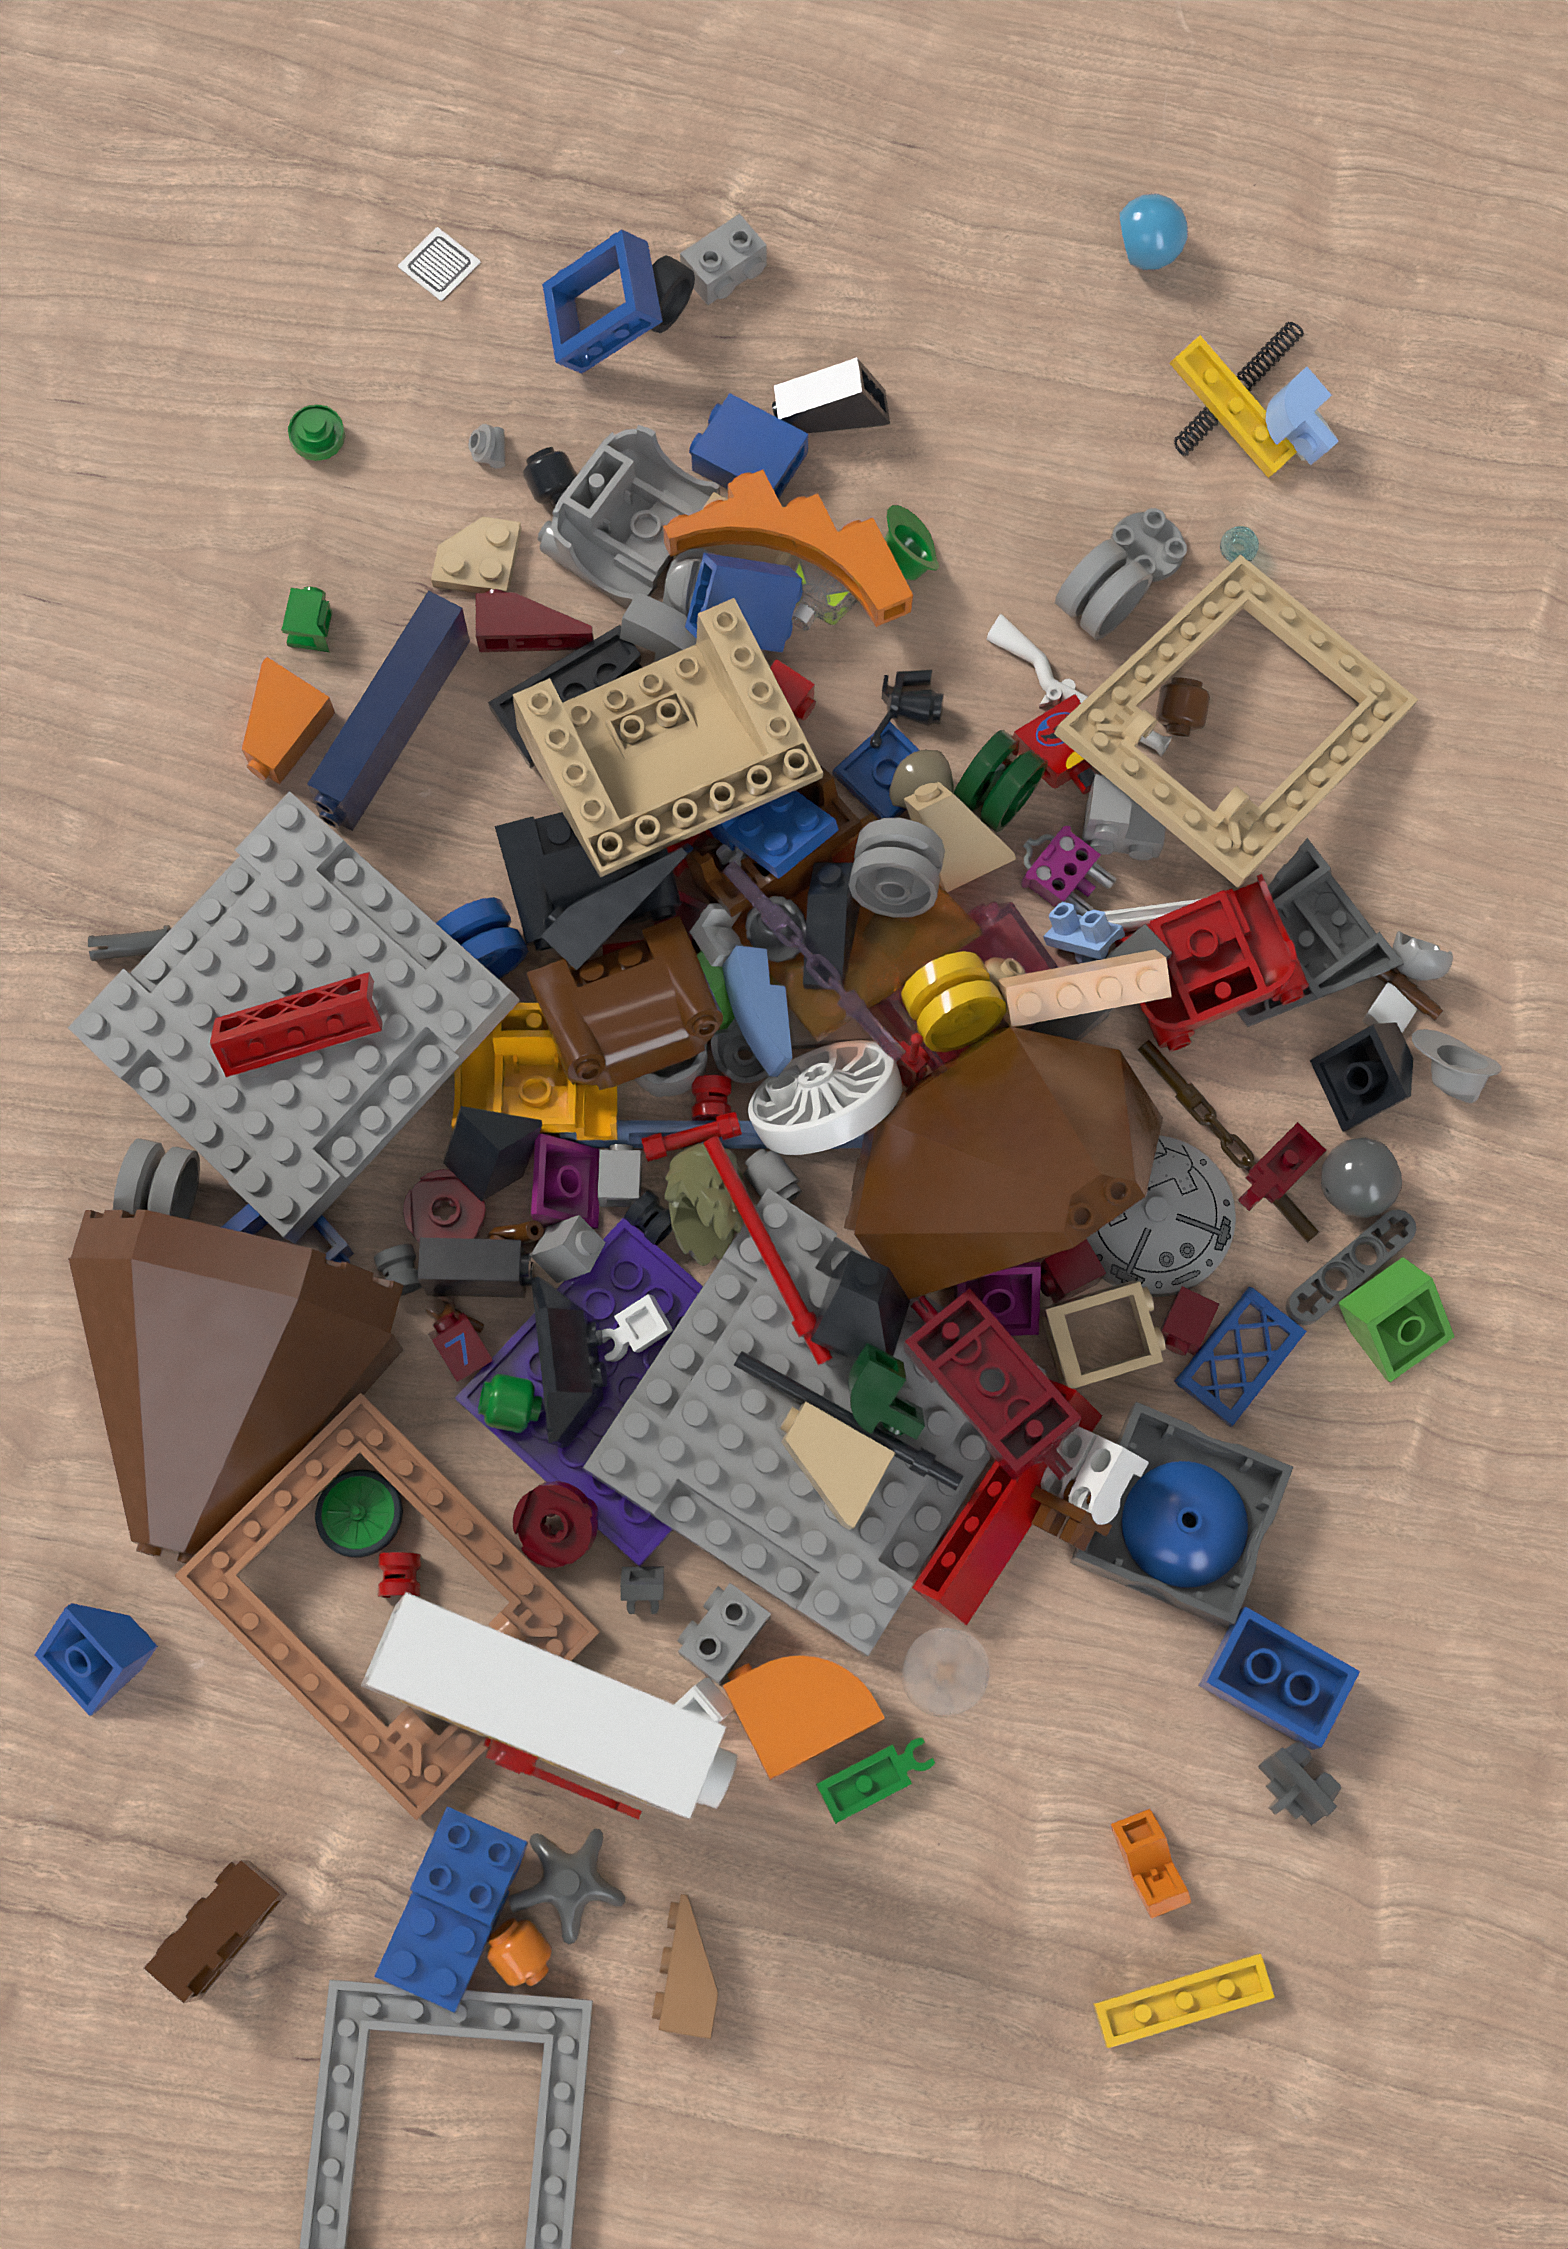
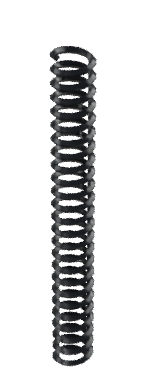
M1286 322L1284 327L1275 333V337H1272L1270 342H1267L1256 353V356L1252 357L1251 361L1247 362L1246 366L1237 373L1236 377L1247 384L1249 387L1247 388L1248 391L1252 390L1251 386H1256V381H1261V376H1266V371H1271V366L1274 367L1276 364L1275 361L1279 362L1280 357H1284L1285 352H1289L1290 347H1294V342H1298L1299 337L1304 336L1303 329L1294 322ZM1293 326H1295L1297 329H1299V331L1301 332V334L1297 333V332L1294 330ZM1288 330L1295 335L1296 339L1288 333ZM1283 335L1291 341V344L1284 339ZM1279 341H1281L1283 344H1285V346L1287 347V349H1285L1284 347H1282L1281 344L1279 343ZM1273 345L1278 347L1281 350L1282 354L1279 353ZM1269 350L1277 356V359L1271 355ZM1264 355L1267 356V357L1272 361V363H1270V362L1264 357ZM1259 360L1264 362L1268 368H1265ZM1255 365L1258 366L1263 373L1259 372L1256 369ZM1250 370L1253 371L1258 376V378L1252 375ZM1245 375H1247L1253 381V383H1251ZM1206 406L1203 408V411L1199 412L1198 416L1194 417L1193 421L1189 422L1188 426L1184 427V431L1179 432V436L1174 438V445L1183 456H1188L1189 451H1193L1194 446L1199 445L1198 441H1203V436H1208V431H1213V426L1218 425V419ZM1203 421H1205L1210 426V428L1207 427ZM1197 425H1199L1205 431V433L1201 431ZM1188 435H1189L1190 437H1192L1196 443H1194V442L1188 437ZM1178 439L1182 446L1186 449L1185 452H1183L1179 448L1177 444Z

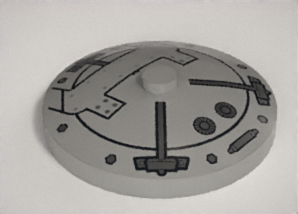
M1159 1136L1146 1197L1086 1238L1107 1273L1102 1279L1113 1286L1128 1281H1140L1142 1288L1147 1287L1152 1297L1175 1295L1182 1286L1191 1289L1203 1282L1222 1262L1233 1239L1236 1212L1232 1192L1224 1175L1208 1156L1181 1140Z

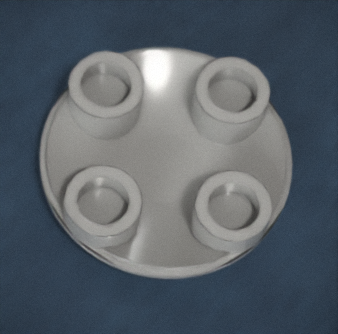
M1156 508L1125 517L1116 525L1110 538L1127 552L1126 565L1137 561L1153 576L1152 582L1160 581L1173 575L1181 566L1187 551V545L1179 529L1166 518L1161 510Z

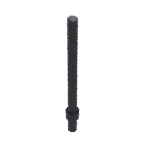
M741 1351L734 1366L801 1404L807 1402L890 1449L895 1452V1457L910 1465L909 1470L922 1477H925L927 1474L954 1490L960 1485L963 1475L935 1460V1454L922 1447L917 1450L878 1427H875L870 1434L858 1424L852 1412L744 1351Z

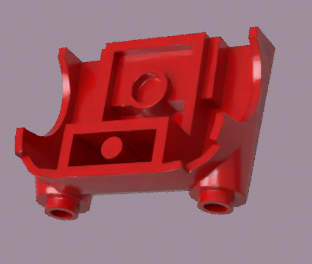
M1262 874L1257 875V881L1235 891H1233V888L1219 891L1153 919L1150 923L1146 924L1172 952L1171 957L1167 960L1172 997L1140 1003L1159 1048L1168 1047L1169 1052L1180 1050L1192 1043L1190 1037L1195 1034L1194 1029L1266 999L1280 1000L1282 1005H1287L1305 996L1303 990L1309 986V983L1296 954L1295 946L1286 932ZM1131 935L1114 941L1116 947L1120 946Z

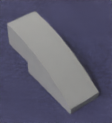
M640 592L636 593L622 617L620 639L655 652L654 662L695 645L697 640L685 628L686 615Z

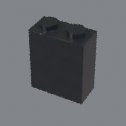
M420 1237L418 1280L427 1295L525 1298L526 1286H531L530 1278L534 1277V1262H531V1254L525 1253L521 1240Z

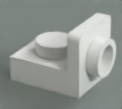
M713 903L709 904L702 911L700 918L690 933L711 966L722 967L736 945L743 946L739 936L731 928L741 912L731 918L720 904Z

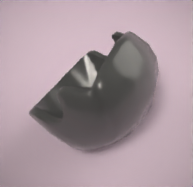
M773 896L759 901L748 912L745 925L747 939L754 948L767 949L769 961L779 963L794 959L805 948L806 920L803 912L792 900Z

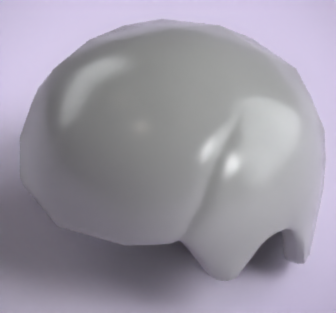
M1397 931L1392 949L1404 963V965L1396 968L1399 972L1417 981L1436 980L1448 973L1453 961V953L1451 951H1442L1439 946L1433 943L1403 934L1401 931Z

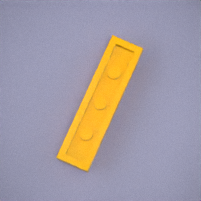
M1201 335L1169 363L1268 478L1297 453L1287 437L1276 445L1267 428L1266 410Z
M1257 1953L1093 2003L1105 2047L1111 2048L1275 1998L1262 1955Z

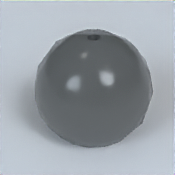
M1361 1137L1345 1140L1332 1149L1322 1165L1321 1186L1326 1199L1337 1210L1345 1215L1366 1218L1380 1215L1393 1205L1402 1189V1176L1394 1155L1385 1144L1374 1139Z

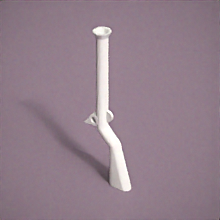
M1002 614L998 616L986 640L1034 665L1039 684L1046 692L1039 708L1047 705L1056 706L1061 700L1064 701L1074 694L1077 695L1081 703L1088 697L1075 690L1076 684L1073 680L1065 679L1062 682L1055 680L1047 656ZM1152 731L1148 737L1144 738L1142 736L1140 742L1155 749L1162 757L1172 736H1162Z

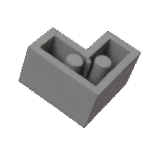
M1095 774L1086 803L1082 841L1102 855L1119 852L1129 854L1131 858L1137 860H1149L1152 857L1159 858L1164 845L1166 827L1104 775Z

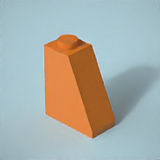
M268 657L261 664L242 751L248 762L247 768L255 776L264 781L269 777L278 784H281L335 714L329 696Z

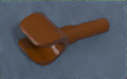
M435 1294L433 1297L443 1301V1311L440 1314H436L430 1310H425L427 1315L436 1320L452 1312L456 1316L461 1314V1311L455 1308V1304L450 1298ZM466 1315L474 1330L481 1333L485 1324Z

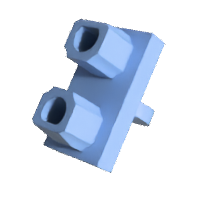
M1061 902L1049 914L1052 928L1043 937L1047 946L1074 952L1076 961L1080 964L1105 959L1111 944L1116 940L1122 939L1125 936L1122 925L1108 922L1103 911L1093 909L1087 911L1082 916L1076 913L1073 904Z

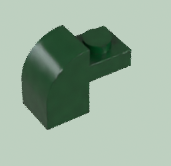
M869 1343L866 1344L856 1359L849 1374L848 1386L853 1416L858 1424L870 1434L879 1421H882L883 1426L890 1432L900 1436L906 1434L917 1440L925 1428L923 1409L897 1395L906 1381L904 1362Z

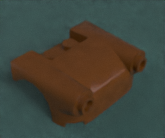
M680 916L642 929L643 941L586 961L577 970L574 967L569 968L566 960L562 959L527 972L533 994L549 1028L564 1073L573 1085L576 1082L582 1085H597L599 1090L618 1086L692 1058L705 1051L704 1045L715 1035L717 1030H720L723 1014L709 986Z

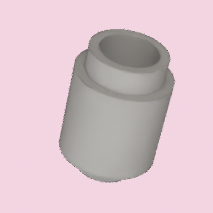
M763 1148L754 1153L745 1162L748 1168L743 1175L761 1198L768 1188L790 1203L801 1194L802 1190L797 1185L799 1179L777 1152L769 1151L767 1153Z

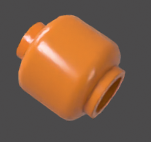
M511 1918L501 1924L488 1938L487 1942L490 1946L487 1950V1960L508 1985L517 1986L526 1982L528 1986H533L548 1973L549 1967L546 1963L551 1957L552 1947L531 1921L525 1919L516 1921L515 1918Z

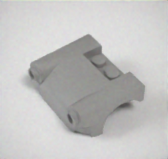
M638 425L637 429L624 430L615 435L612 432L602 441L558 500L552 512V522L550 520L547 521L539 532L540 550L628 609L637 592L649 597L657 587L658 577L674 557H670L664 545L663 526L679 515L686 514L689 516L701 511L713 492L720 495V485L715 482L700 480L680 469L662 451L657 441L656 432L650 428Z

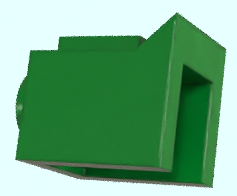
M310 586L303 589L291 587L281 629L282 633L288 634L287 646L330 653L325 637L328 636L333 612L329 601L325 599L326 593L323 590Z

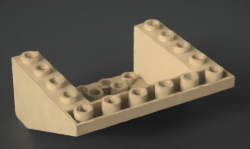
M735 598L698 613L697 640L695 645L562 703L550 678L513 694L517 729L524 744L600 877L823 777V771Z

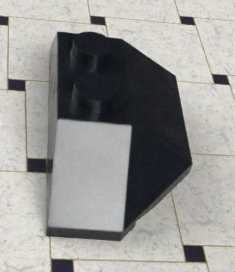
M539 1276L532 1277L530 1279L536 1319L548 1443L559 1448L568 1447L604 1399L602 1387L607 1386V1372L604 1363L599 1362L598 1346L603 1343L602 1329L599 1321H595L591 1314Z

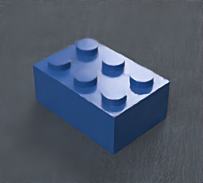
M1245 1606L1240 1609L1236 1623L1227 1629L1198 1686L1296 1742H1301L1310 1750L1322 1748L1360 1671Z

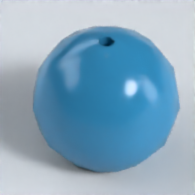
M1143 194L1131 200L1119 213L1122 236L1130 265L1142 270H1157L1172 263L1183 251L1188 238L1187 220L1182 208L1172 198L1161 194Z

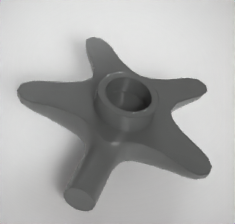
M593 1829L581 1849L575 1853H565L542 1834L536 1833L531 1835L529 1842L541 1861L543 1877L533 1887L508 1896L513 1913L539 1903L546 1902L552 1904L560 1916L563 1941L570 1945L575 1943L578 1938L582 1914L585 1906L590 1901L599 1900L614 1906H622L625 1903L623 1892L607 1883L598 1873L597 1861L604 1839L603 1832L600 1829Z

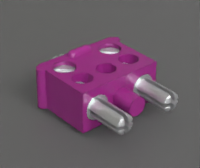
M1069 825L1063 826L1056 836L1045 834L1037 840L1029 838L1023 846L1027 850L1024 857V865L1028 871L1021 881V886L1023 888L1029 887L1054 907L1061 902L1074 905L1076 912L1083 916L1087 911L1093 910V907L1074 894L1073 891L1077 889L1086 897H1089L1096 888L1085 876L1089 874L1107 889L1111 888L1116 881L1113 875L1096 863L1101 854L1073 834ZM1045 840H1050V844L1034 864L1031 865L1030 858L1033 853L1031 845L1037 846ZM1053 886L1058 887L1060 891L1055 890Z

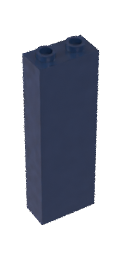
M428 590L307 783L313 803L318 810L319 818L326 824L337 829L342 825L351 831L356 827L470 642L462 607Z

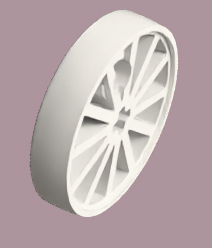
M865 1040L838 1042L800 1055L791 1060L778 1077H767L754 1092L749 1103L748 1115L758 1136L770 1150L787 1155L816 1153L849 1142L882 1121L897 1104L902 1093V1081L891 1051L882 1044Z

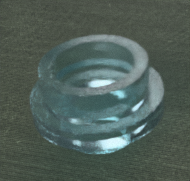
M1245 526L1229 529L1224 533L1220 542L1222 555L1231 563L1240 554L1250 562L1254 559L1259 549V542L1255 533ZM1241 544L1245 550H1237L1232 545Z

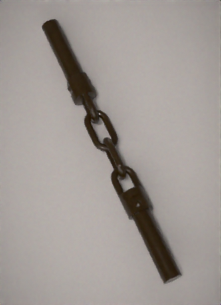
M1150 1040L1138 1048L1139 1053L1177 1094L1175 1098L1199 1124L1208 1126L1221 1141L1220 1145L1223 1152L1237 1167L1245 1168L1248 1172L1256 1163L1254 1162V1154L1237 1135L1230 1134L1216 1119V1111L1192 1083H1187ZM1200 1104L1210 1113L1206 1114L1204 1119L1194 1110ZM1233 1140L1247 1155L1242 1157L1241 1161L1227 1147L1233 1144ZM1286 1193L1279 1200L1276 1199L1273 1202L1274 1206L1307 1243L1320 1233Z

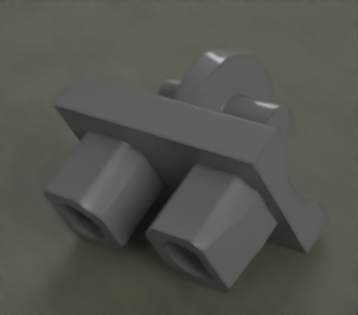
M1299 1741L1285 1749L1283 1747L1265 1758L1258 1767L1269 1778L1270 1782L1266 1787L1276 1797L1269 1806L1274 1815L1286 1808L1295 1819L1302 1815L1313 1825L1336 1809L1337 1805L1333 1801L1340 1792L1341 1785L1332 1775L1326 1772L1320 1774L1315 1780L1305 1772L1303 1768L1312 1760V1756L1309 1750Z

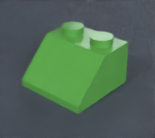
M1404 1257L1338 1302L1350 1333L1388 1382H1392L1455 1337L1433 1278Z

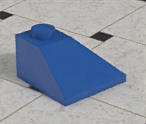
M71 1603L65 1607L34 1655L89 1716H92L142 1670L158 1646L130 1615Z

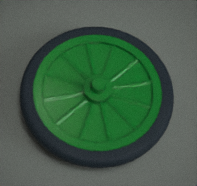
M363 1469L345 1472L336 1477L322 1491L315 1510V1523L323 1542L334 1552L353 1558L367 1557L384 1549L398 1533L403 1517V1505L398 1490L382 1474Z

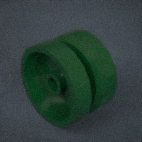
M999 730L981 748L962 775L953 793L971 811L983 805L981 821L995 832L1003 830L1022 809L1036 789L1048 766V761L1033 750L1023 752L1017 757L1019 753V740L1005 730Z

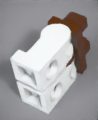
M1078 1426L1061 1441L1057 1449L1058 1453L1073 1470L1059 1481L1047 1466L1041 1480V1488L1036 1486L1031 1495V1498L1041 1502L1031 1524L1057 1537L1066 1518L1069 1517L1059 1539L1085 1551L1095 1531L1107 1537L1112 1527L1108 1522L1118 1513L1120 1498L1133 1474L1141 1477L1149 1462L1124 1447Z

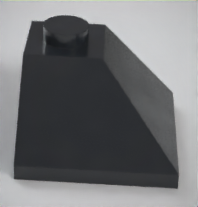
M1397 1022L1372 1024L1310 1060L1342 1132L1353 1129L1411 1097L1414 1058Z
M850 1251L832 1271L810 1341L856 1361L867 1343L894 1357L910 1299L889 1267L854 1251Z

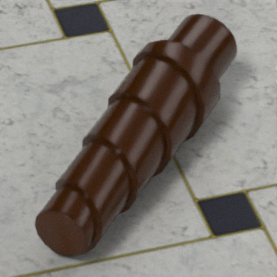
M1392 969L1375 976L1384 984L1389 982L1395 986L1419 1011L1428 1015L1434 1021L1442 1013L1443 1010L1401 972L1397 973Z

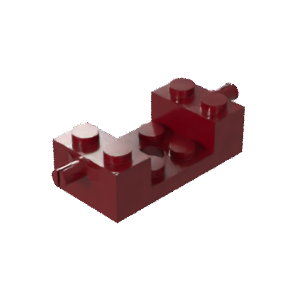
M969 1288L940 1313L931 1305L925 1295L921 1296L919 1301L916 1300L911 1305V1308L914 1309L926 1324L904 1341L905 1354L930 1383L936 1381L987 1441L986 1449L1013 1481L1028 1468L1043 1461L1059 1481L1065 1475H1068L1073 1468L1058 1453L1057 1449L1061 1441L1078 1428L1082 1417L975 1293ZM988 1370L1000 1372L1005 1380L1004 1386L996 1392L985 1390L980 1383V1377L984 1372Z

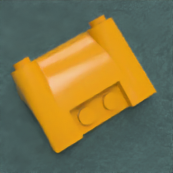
M517 1003L454 1071L452 1131L460 1107L465 1106L542 1120L540 1133L576 1132L577 1140H618L617 1086L599 1090L597 1085H582L577 1082L573 1085L568 1080L538 1003Z

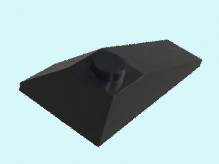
M686 843L584 896L567 909L560 904L544 921L549 928L541 937L576 970L579 969L694 848L689 843Z

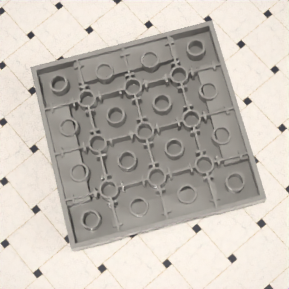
M289 791L235 849L240 856L142 961L130 973L123 968L73 1021L68 1029L121 1080L130 1085L229 1182L228 1184L284 1238L296 1243L516 1006L520 999ZM370 972L374 981L372 999L383 1022L382 1031L230 1077L225 1076L210 1046L215 1018Z
M768 1188L755 1208L808 1311H814L816 1317H818L832 1271L850 1251H854L862 1256L865 1255L836 1237V1232ZM744 1224L741 1232L737 1234L582 1470L861 1655L869 1656L911 1589L913 1580L992 1455L986 1449L987 1441L936 1381L930 1383L905 1354L904 1341L926 1324L914 1309L911 1308V1305L916 1300L919 1301L921 1296L910 1299L909 1308L894 1353L895 1358L904 1362L906 1381L897 1395L923 1409L925 1428L916 1440L906 1434L900 1436L890 1432L883 1426L882 1421H879L876 1427L917 1450L922 1447L935 1454V1460L962 1474L963 1479L958 1488L954 1490L927 1474L925 1477H922L909 1470V1464L893 1456L855 1527L848 1530L841 1526L781 1443L786 1432L780 1429L785 1417L792 1407L799 1410L802 1404L734 1366V1363L741 1351H744L852 1412L848 1380L855 1361L829 1349L833 1359L820 1366L817 1365L803 1337H798L791 1322L794 1321V1318ZM925 1295L926 1299L938 1313L944 1309L943 1306ZM1038 1366V1368H1039L1044 1374L1047 1372V1371H1045L1044 1369H1042L1041 1367ZM988 1370L980 1377L982 1387L990 1392L999 1391L1005 1384L1003 1375L996 1370Z

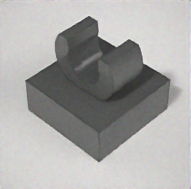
M664 1566L622 1567L620 1583L621 1601H627L626 1607L629 1614H635V1603L637 1600H648L651 1603V1614H657L659 1600H663Z

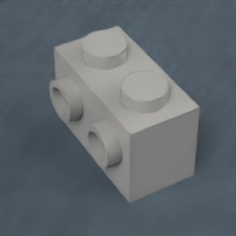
M738 214L681 252L680 262L694 271L695 283L693 289L709 305L718 298H726L737 285L746 279L757 277L764 270L765 266H767V245L746 220Z
M729 1583L725 1590L718 1586L703 1605L708 1610L707 1614L699 1624L692 1620L677 1640L683 1645L678 1651L679 1655L719 1686L771 1618V1613L731 1583Z

